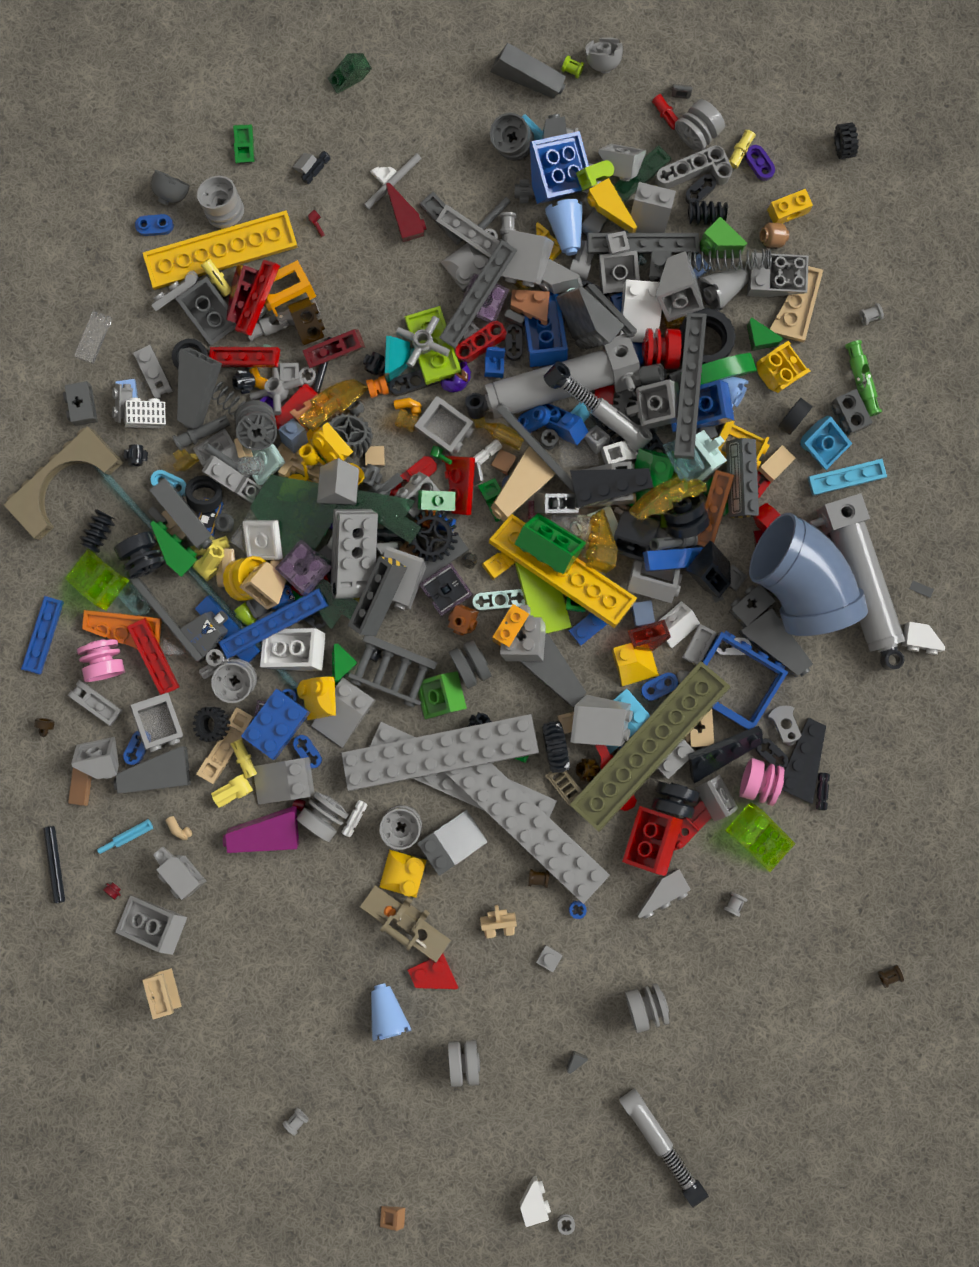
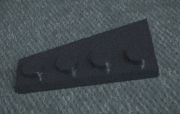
M807 718L801 731L802 736L797 740L788 764L784 769L782 791L813 804L826 725Z
M756 726L688 754L690 774L694 784L763 744L762 729Z

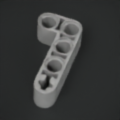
M715 145L662 167L657 172L655 185L669 189L709 171L715 177L718 185H724L731 177L732 166L723 148ZM711 155H716L719 159H713ZM699 162L702 166L697 167L694 163ZM681 169L685 174H680L677 170ZM719 172H725L726 176H721Z

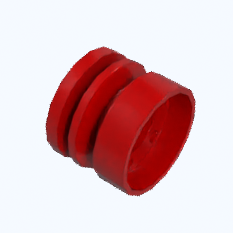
M652 328L646 329L642 343L644 366L652 365V360L653 365L660 364V361H663L665 369L678 370L681 359L680 329H666L664 337H661L659 328H656L654 337Z

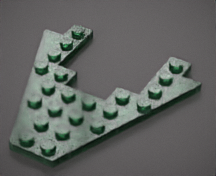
M270 475L250 506L258 520H278L282 556L285 561L297 551L296 548L303 544L322 560L326 566L329 565L331 560L316 551V548L333 523V509H372L373 512L378 514V522L409 543L413 542L422 528L406 517L415 503L412 499L358 490L356 505L317 503L319 483ZM321 576L317 578L316 582L306 593L309 594L316 589L321 590L328 606L321 609L319 613L329 628H334L341 615L351 620L359 601L354 598L334 599L331 583Z

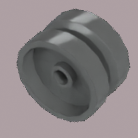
M473 639L464 643V650L467 656L464 657L459 648L449 651L450 657L467 689L477 685L474 672L477 673L482 681L492 677L487 667L488 664Z

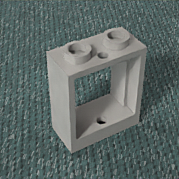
M635 559L627 591L672 603L674 596L678 597L682 574H680V569L646 572L645 563ZM640 573L671 581V584L642 576Z

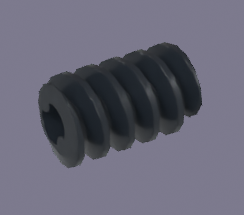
M689 200V224H692L694 219H696L697 225H699L701 219L704 225H707L708 220H711L712 225L719 217L726 221L728 213L727 202L723 206L721 202H717L714 207L713 201H710L708 206L706 201H702L699 206L698 200H695L693 205L691 200Z
M95 509L98 517L91 516L94 523L88 522L87 525L90 530H83L87 536H80L79 538L83 542L80 543L81 545L96 553H100L96 546L104 545L100 539L107 540L108 537L104 532L111 533L108 525L115 526L112 521L113 517Z

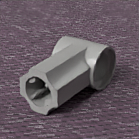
M587 240L581 241V248L578 250L576 258L573 259L570 268L572 272L580 275L581 280H587L594 254H587Z

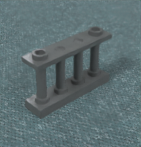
M364 635L362 641L365 642L364 646L366 648L355 675L348 673L347 677L351 678L350 682L359 686L364 683L404 699V704L415 707V705L420 706L422 702L415 699L426 672H429L430 669L435 670L437 662L376 637ZM377 647L383 650L384 655L373 682L363 679L362 676L372 651ZM395 654L401 657L400 661L402 662L391 689L380 686L390 658ZM414 662L419 664L418 668L420 669L409 696L398 693L408 665Z

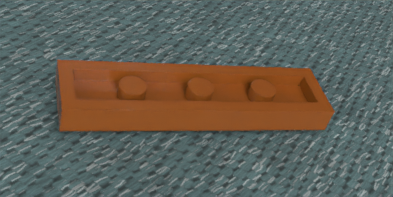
M715 470L705 504L710 523L705 531L697 535V545L705 547L710 540L715 543L734 480V474Z

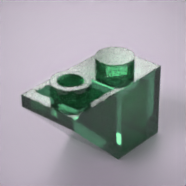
M348 53L328 77V80L335 92L339 94L362 81L372 68L363 53Z

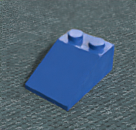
M717 380L700 385L697 428L734 421L728 383ZM677 422L671 423L672 431L676 432Z

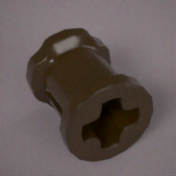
M530 869L528 886L539 885L548 888L549 871L537 872Z
M894 965L892 969L884 972L878 971L884 988H888L890 984L898 981L904 982L903 974L898 965Z

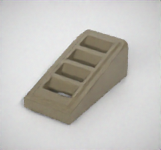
M550 771L545 776L567 805L570 806L582 790L567 771L562 772L563 774L555 780L552 777L557 773ZM566 777L568 779L562 785H557V783L561 781L563 778ZM571 783L572 787L563 793L562 789ZM576 790L577 793L568 799L567 795Z

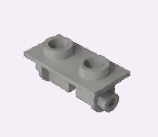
M115 383V387L112 389V397L115 399V407H112V417L115 418V422L121 423V419L124 422V404L126 400L132 398L133 393L131 384H123L122 387V384Z

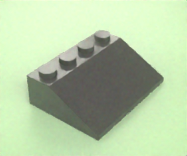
M582 286L556 297L570 334L576 341L575 344L583 350L610 344L624 326Z

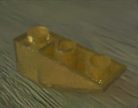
M601 509L596 514H593L590 519L591 530L588 535L589 546L586 552V567L607 573L616 567L618 549L605 510Z

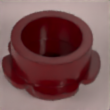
M113 882L110 885L108 883L105 884L107 886L103 891L115 900L118 896H121L119 893L121 889Z

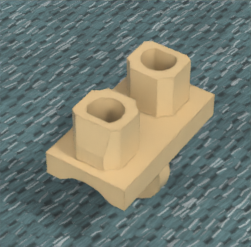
M494 905L495 911L487 912L488 916L480 917L481 929L484 931L486 938H494L496 936L495 929L503 928L504 935H514L515 927L517 926L515 913H507V909L499 910V906Z

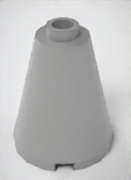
M739 266L737 271L732 268L730 271L725 270L701 277L698 281L701 298L706 302L704 307L720 311L749 282L748 271L746 269L743 270Z

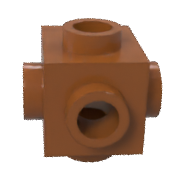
M455 605L454 611L450 613L448 618V627L454 629L453 632L458 635L464 636V634L472 633L477 626L476 619L479 611L464 605Z

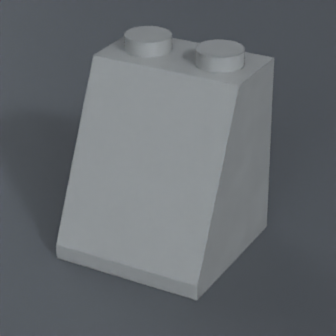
M642 182L638 183L630 214L637 226L635 233H665L676 191Z
M509 230L507 243L517 249V252L501 276L505 278L506 282L516 284V280L523 281V285L534 287V284L540 285L554 246V241L545 236Z
M686 251L667 258L656 292V297L668 322L683 317L687 313H694L704 309L697 278Z
M387 546L384 557L394 558L407 567L391 603L399 610L404 611L405 608L410 610L426 570L424 559Z
M591 695L584 696L574 707L570 742L622 746L630 737L628 724L633 716V711H630L631 704Z

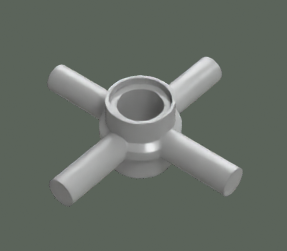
M436 316L432 317L425 330H418L415 334L398 327L396 334L413 341L415 348L406 363L409 367L413 368L420 354H426L430 350L446 357L449 355L450 349L433 342L431 334L439 322V318ZM421 340L427 341L425 343H419Z
M278 364V368H272V377L266 381L265 389L251 393L250 398L251 400H257L264 396H269L273 399L275 415H280L281 401L287 398L289 389L301 386L304 382L302 378H298L284 383L280 380V365Z

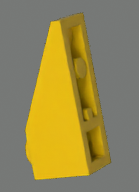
M609 178L589 189L587 200L591 207H595L598 213L627 232H636L637 226Z

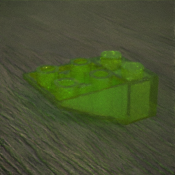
M87 548L65 577L85 598L107 611L129 582V579L89 548Z
M752 802L743 809L725 830L769 872L776 867L796 844L761 808Z

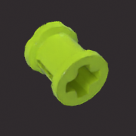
M567 56L561 71L575 75V78L579 79L585 63H579L571 59V56Z

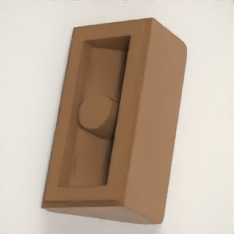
M74 767L68 803L87 806L92 776Z

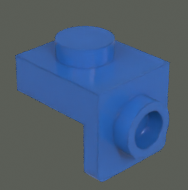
M486 348L484 377L503 378L505 348Z

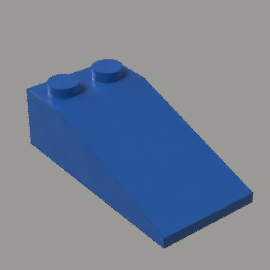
M550 292L547 325L541 324V321L534 317L530 319L524 316L530 367L553 365L558 361L563 362L567 360L568 348L562 312L556 299L559 294Z

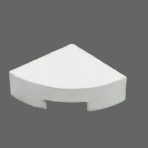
M376 167L370 172L384 185L397 171L391 167Z

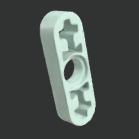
M521 589L478 593L473 598V606L479 611L510 608L512 605H508L509 597L507 594H511L512 598L516 597L517 593L523 596V592ZM492 595V607H489L490 603H484L483 607L476 604L479 597H483V600H489L488 596ZM503 595L506 599L505 604L497 605L495 597ZM523 599L521 603H518L517 600H511V603L520 607V605H525V600Z

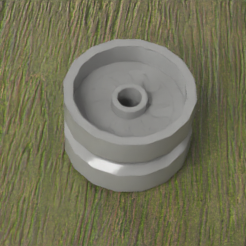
M467 1040L465 1042V1054L461 1053L459 1041L448 1042L451 1087H461L463 1085V1073H466L469 1086L479 1085L480 1058L479 1053H477L476 1040Z

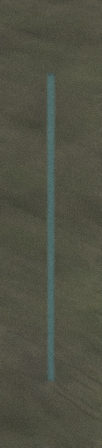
M92 465L154 534L150 524L152 520L111 475L105 474L98 467ZM192 566L188 573L201 588L219 604L240 629L247 627L235 617L236 614ZM259 642L256 646L262 651V643ZM275 669L297 693L299 684L286 670Z

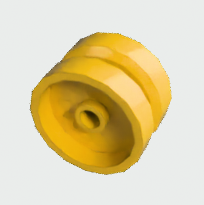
M251 556L237 559L226 566L223 573V584L230 597L237 601L254 599L241 589L240 585L254 568L266 562L264 559Z

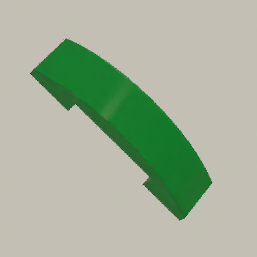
M751 353L734 355L703 364L701 385L756 372L757 369Z

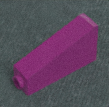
M292 806L228 828L226 834L223 835V846L227 848V853L298 849L297 806Z

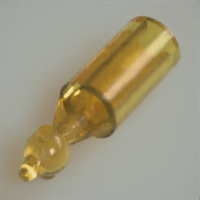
M484 417L479 419L471 418L477 429L485 428L492 435L493 439L518 451L520 450L524 439L516 430L502 423H486Z

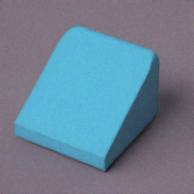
M580 402L570 413L580 416L583 422H585L590 413L586 406L583 405L584 403Z

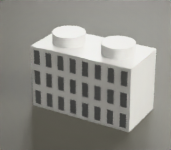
M129 398L124 404L125 427L164 428L166 424L165 402H160L159 399L141 401L140 398Z

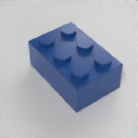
M275 689L241 737L272 760H276L310 712L279 689Z

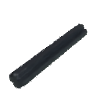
M48 826L43 830L53 902L62 903L65 901L56 830L54 826Z

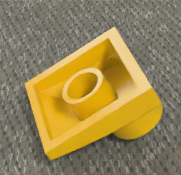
M328 422L315 432L310 440L313 448L326 463L337 458L345 461L353 453Z
M315 677L302 680L297 687L298 696L304 699L305 709L310 712L307 720L336 716L334 677Z
M389 850L379 887L417 898L427 860Z

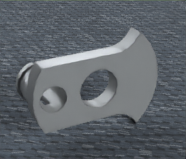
M779 706L771 711L768 719L774 721L782 742L789 746L794 745L802 736L793 716L795 708ZM781 721H790L791 728H782ZM788 736L794 737V739L791 740L788 738Z

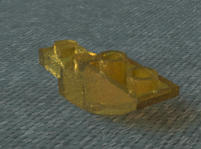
M355 379L345 380L332 385L310 401L312 407L299 417L300 423L315 431L337 410L341 412L346 410L368 390V386Z
M681 477L670 479L643 495L630 508L629 513L640 520L647 519L653 514H663L666 510L673 509L672 502L681 501L684 497L698 496L701 492L707 491L706 483L699 479L686 481Z

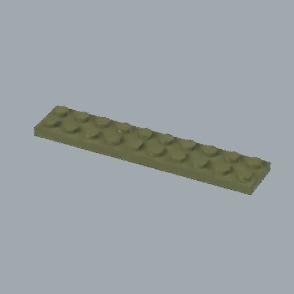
M700 661L576 797L570 806L600 832L731 688L730 685Z

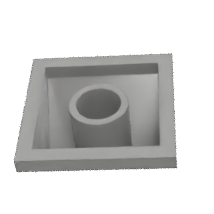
M637 251L599 255V278L603 294L622 292L626 279L640 281Z
M339 458L321 466L317 503L356 505L359 468Z
M720 775L696 787L714 822L731 815L739 809Z

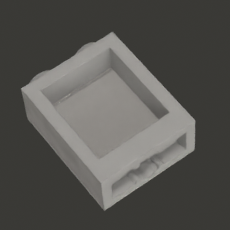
M438 396L434 398L414 425L417 432L451 456L454 452L457 454L461 450L464 438H469L474 432V422Z
M169 693L130 705V710L145 751L155 752L162 749L161 745L168 743L169 746L180 743L183 733Z

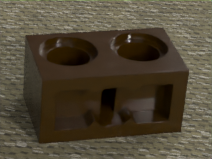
M309 297L287 305L303 346L325 338L322 330H325L322 319L318 320L316 314H319L315 303L311 304ZM303 311H308V313L304 315L301 314Z

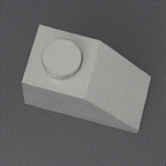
M551 259L547 263L541 284L539 285L543 291H550L553 294L566 292L570 288L582 286L580 275Z

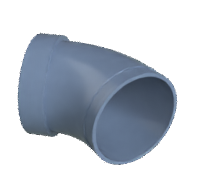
M792 513L780 515L768 526L753 552L749 575L753 582L761 584L779 599L782 605L780 614L783 626L788 634L795 636L826 634L849 627L867 615L868 607L864 591L858 587L855 576L841 551L826 535Z

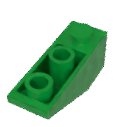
M153 520L150 524L166 564L179 576L183 577L199 560L195 557L197 553L191 547L185 548L181 544L183 540L175 533L171 535L167 531L168 527L159 520L157 522Z

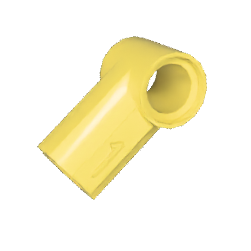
M214 544L211 545L203 557L193 565V568L205 581L210 580L217 573V567L224 558L223 548Z
M241 774L230 780L229 784L212 792L211 795L215 804L220 808L236 798L239 799L249 794L253 789L245 775Z

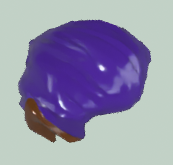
M466 361L459 363L462 371L461 375L456 373L454 377L441 380V387L445 391L454 393L466 388L471 378V371Z

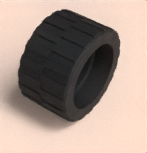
M705 308L694 312L707 314L706 326L716 330L722 340L721 349L716 354L703 355L702 365L728 357L734 347L736 335L730 319L715 309ZM685 317L679 327L681 331L680 360L682 363L687 317Z

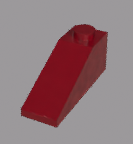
M387 183L386 189L402 242L423 237L424 230H427L424 219H420L417 211L390 183Z
M237 265L231 285L226 320L237 324L259 270L245 265Z
M353 329L302 351L309 368H313L363 349L365 345L359 330Z

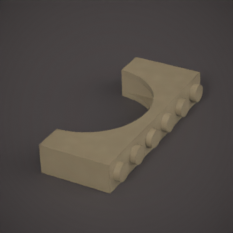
M88 426L79 430L76 434L77 436L72 441L64 444L63 450L50 457L49 463L44 467H40L35 472V476L30 480H26L21 485V489L11 494L4 504L35 539L41 540L54 528L45 510V495L48 485L57 473L71 465L90 464L98 467L105 474L111 475L124 463L103 439Z

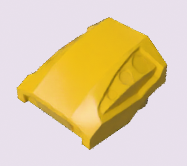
M789 341L777 347L756 363L760 378L768 389L777 393L810 372V369L806 368L792 349Z

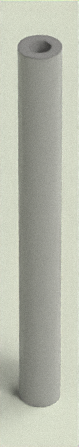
M416 153L364 206L368 210L387 193L386 184L390 183L394 186L421 160L420 155Z

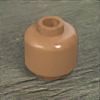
M767 223L760 231V241L767 248H781L789 239V231L782 223Z

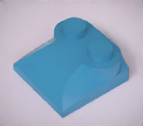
M831 416L818 420L801 438V447L808 451L824 470H827L852 445V442Z

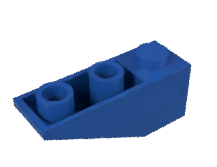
M549 403L542 405L551 412L550 420L544 426L554 430L560 438L577 446L587 435L588 430L580 416Z

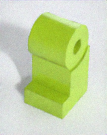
M604 160L576 172L582 190L584 191L597 185L596 180L603 181L612 176L614 166L610 161Z

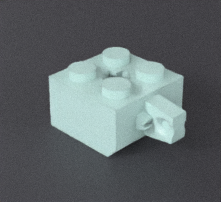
M704 430L696 434L694 459L676 458L674 466L690 488L702 482L727 461L718 449L725 442L721 435L711 440Z

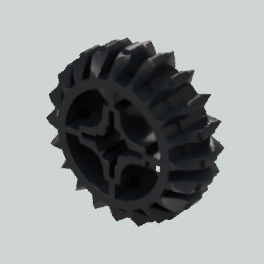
M433 510L428 511V516L425 511L421 512L422 519L416 515L415 519L418 522H410L414 529L407 528L408 532H412V535L407 536V539H413V542L409 543L408 546L415 545L416 548L412 552L416 553L419 550L418 557L420 558L425 554V561H429L430 556H432V561L435 562L437 555L440 560H443V553L446 556H450L448 548L455 550L451 543H458V540L453 539V536H458L459 533L452 532V529L457 528V525L450 526L453 519L450 518L446 521V513L440 517V510L436 511L435 516ZM433 519V523L428 530L419 529L424 522ZM439 522L446 528L447 536L439 532ZM435 531V534L441 538L430 540L431 537H428L426 534ZM418 535L426 539V549L421 546ZM437 541L446 542L442 549L432 552Z
M550 721L543 724L542 731L550 771L552 773H562L569 770V756L561 722Z

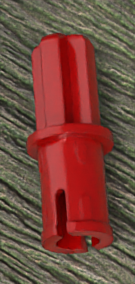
M659 94L652 100V103L660 112V117L664 118L670 128L675 130V122L678 118L672 111L673 107L667 104L662 94Z

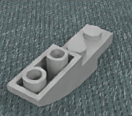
M213 455L210 456L202 469V472L264 512L268 511L276 496L248 477L243 476Z

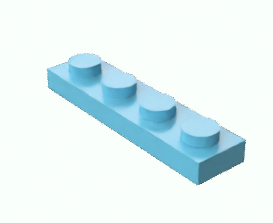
M883 459L809 476L808 482L812 496L884 479L887 477Z

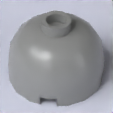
M611 37L599 38V42L595 44L594 40L589 42L585 47L587 62L591 68L603 74L611 72L621 62L623 56L622 42L619 44L618 39Z

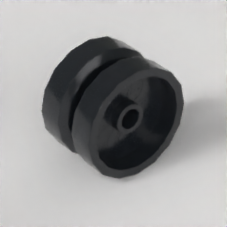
M696 492L680 493L671 497L663 504L662 512L667 521L666 525L671 536L681 539L690 538L702 533L709 526L710 519L701 494Z
M658 781L656 792L667 797L666 799L655 797L651 808L693 819L694 807L685 805L684 802L696 803L700 792L679 784Z

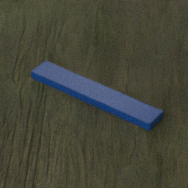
M316 589L218 643L226 659H229L327 607L328 604L321 590Z

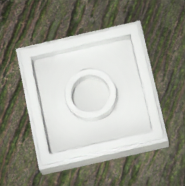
M278 520L243 521L247 557L256 556L264 560H280L283 558Z

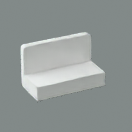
M681 601L656 622L653 627L664 637L668 645L673 648L692 632L700 622L694 612Z

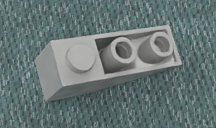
M676 868L667 873L666 876L659 878L637 912L638 918H649L654 914V910L658 908L661 910L671 905L670 901L676 898L681 900L688 895L687 892L691 889L680 869Z

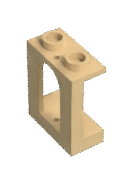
M172 968L153 973L143 979L153 1019L173 1014V1009L182 1007Z

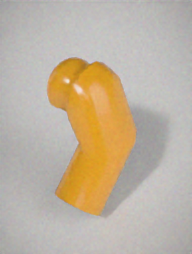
M257 367L249 369V372L255 377V387L261 390L265 389L264 386L268 379L260 377Z
M411 398L394 400L396 410L410 408L413 415H419L422 412V405Z

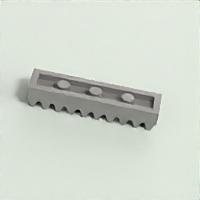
M447 204L436 220L489 258L500 242L496 237Z

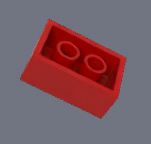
M639 806L622 862L666 876L683 820Z

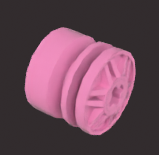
M98 640L77 649L78 655H86L79 658V661L90 664L82 668L85 682L104 680L125 673L122 659L112 658L120 653V649H112L118 646L117 640Z
M750 758L744 770L739 795L740 797L754 800L759 793L760 803L766 801L767 805L774 806L782 791L784 767L777 766L775 769L774 764H769L766 771H764V761Z

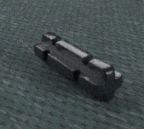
M322 151L306 174H302L301 178L306 184H310L313 176L316 177L323 169L324 163L327 164L330 160V155L327 152Z
M821 772L818 774L820 783H818L817 788L818 802H816V809L825 811L828 809L826 800H828L829 795L828 781H830V774Z

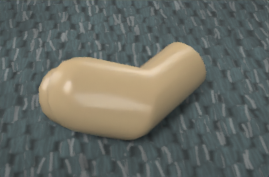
M174 816L166 819V823L174 836L181 840H188V837L192 836L190 828L185 827L182 830Z

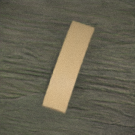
M236 707L229 719L230 724H227V727H230L229 731H225L228 733L227 736H223V740L217 741L196 775L212 784L215 783L234 754L230 743L242 739L241 735L252 722L253 716Z

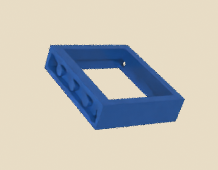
M727 631L725 633L719 632L702 661L706 666L723 641L777 674L749 721L719 702L713 706L712 709L749 730L757 725L788 672L784 670L785 666L777 661L772 663L767 660L769 656L759 651L756 653L751 650L752 646L744 641L739 643L734 640L736 636Z

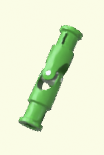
M856 340L846 344L845 347L848 349L851 358L849 362L855 377L858 393L871 417L882 413V409H879L876 399L878 395L866 355L862 351V341Z

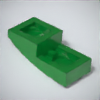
M252 124L234 125L235 163L255 162Z
M493 478L479 485L478 488L495 522H498L501 519L494 516L491 506L500 493L501 488L497 480Z

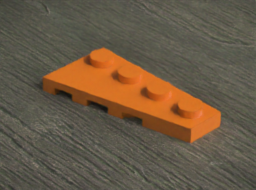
M84 610L82 629L105 638L115 639L118 643L126 644L138 650L127 626L146 618L160 645L162 619Z

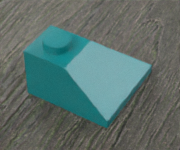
M386 336L385 376L387 383H390L393 378L398 377L409 367L406 363L414 351L409 341Z

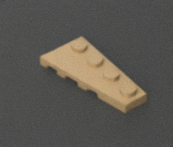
M808 266L807 293L788 295L770 330L781 337L805 342L823 273L822 269Z

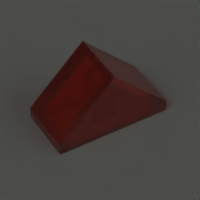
M665 619L628 631L632 646L637 650L654 651L671 638Z

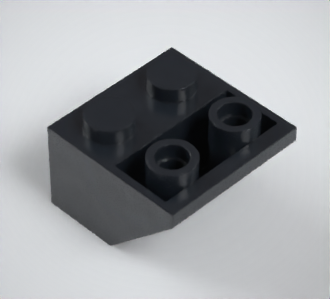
M624 509L614 534L611 552L644 562L643 552L653 551L649 543L653 538H657L661 520Z
M710 540L686 571L706 592L720 598L731 584L730 561Z

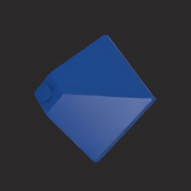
M580 131L530 142L532 188L537 204L583 191L576 172L588 167L589 163Z

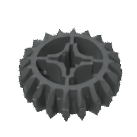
M340 412L338 415L333 414L332 417H328L324 423L328 422L350 447L353 453L349 457L352 459L356 456L360 458L371 447L373 434L371 427H368V422H363V417L357 418L356 414L351 416L349 412L346 415Z

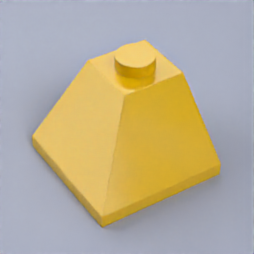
M648 639L618 646L611 650L622 686L659 676Z

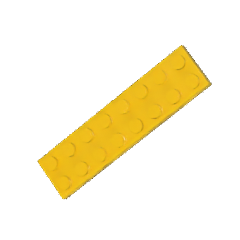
M287 210L146 251L143 252V257L152 287L156 290L170 286L175 281L180 283L185 279L189 271H195L198 277L207 275L200 265L208 259H211L220 271L295 249L298 246Z
M511 514L489 539V544L615 628L636 602L637 597L579 558L562 574L554 571L546 563L538 561L530 553L522 551L520 547L515 545V542L523 525L526 523Z

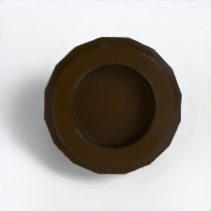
M36 718L34 727L39 728L41 737H46L48 730H53L55 725L53 720L47 718Z

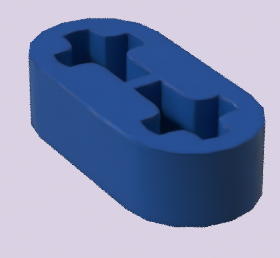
M138 731L133 734L123 755L124 761L129 765L140 763L146 753L142 742L139 747L137 746L139 743V739H137ZM145 731L147 739L150 743L151 735L147 731ZM135 749H138L135 753L137 760L130 761L129 753H133Z
M305 735L297 736L294 739L293 746L299 756L307 758L309 757L307 753L310 752L312 756L318 757L316 759L317 764L310 763V767H319L322 763V757L310 738ZM299 739L307 740L305 744L308 749L307 751L303 747L298 748Z

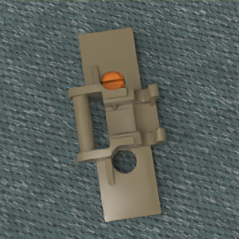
M375 885L359 908L382 924L380 931H385L403 944L407 951L413 946L436 963L451 940L424 921L430 912L427 910L420 912L411 905L413 900L409 897L401 904ZM393 922L394 924H396L402 930L411 935L412 939L409 940L408 938H406L400 932L391 927L389 923ZM419 930L424 931L426 934V939L423 941L418 939Z

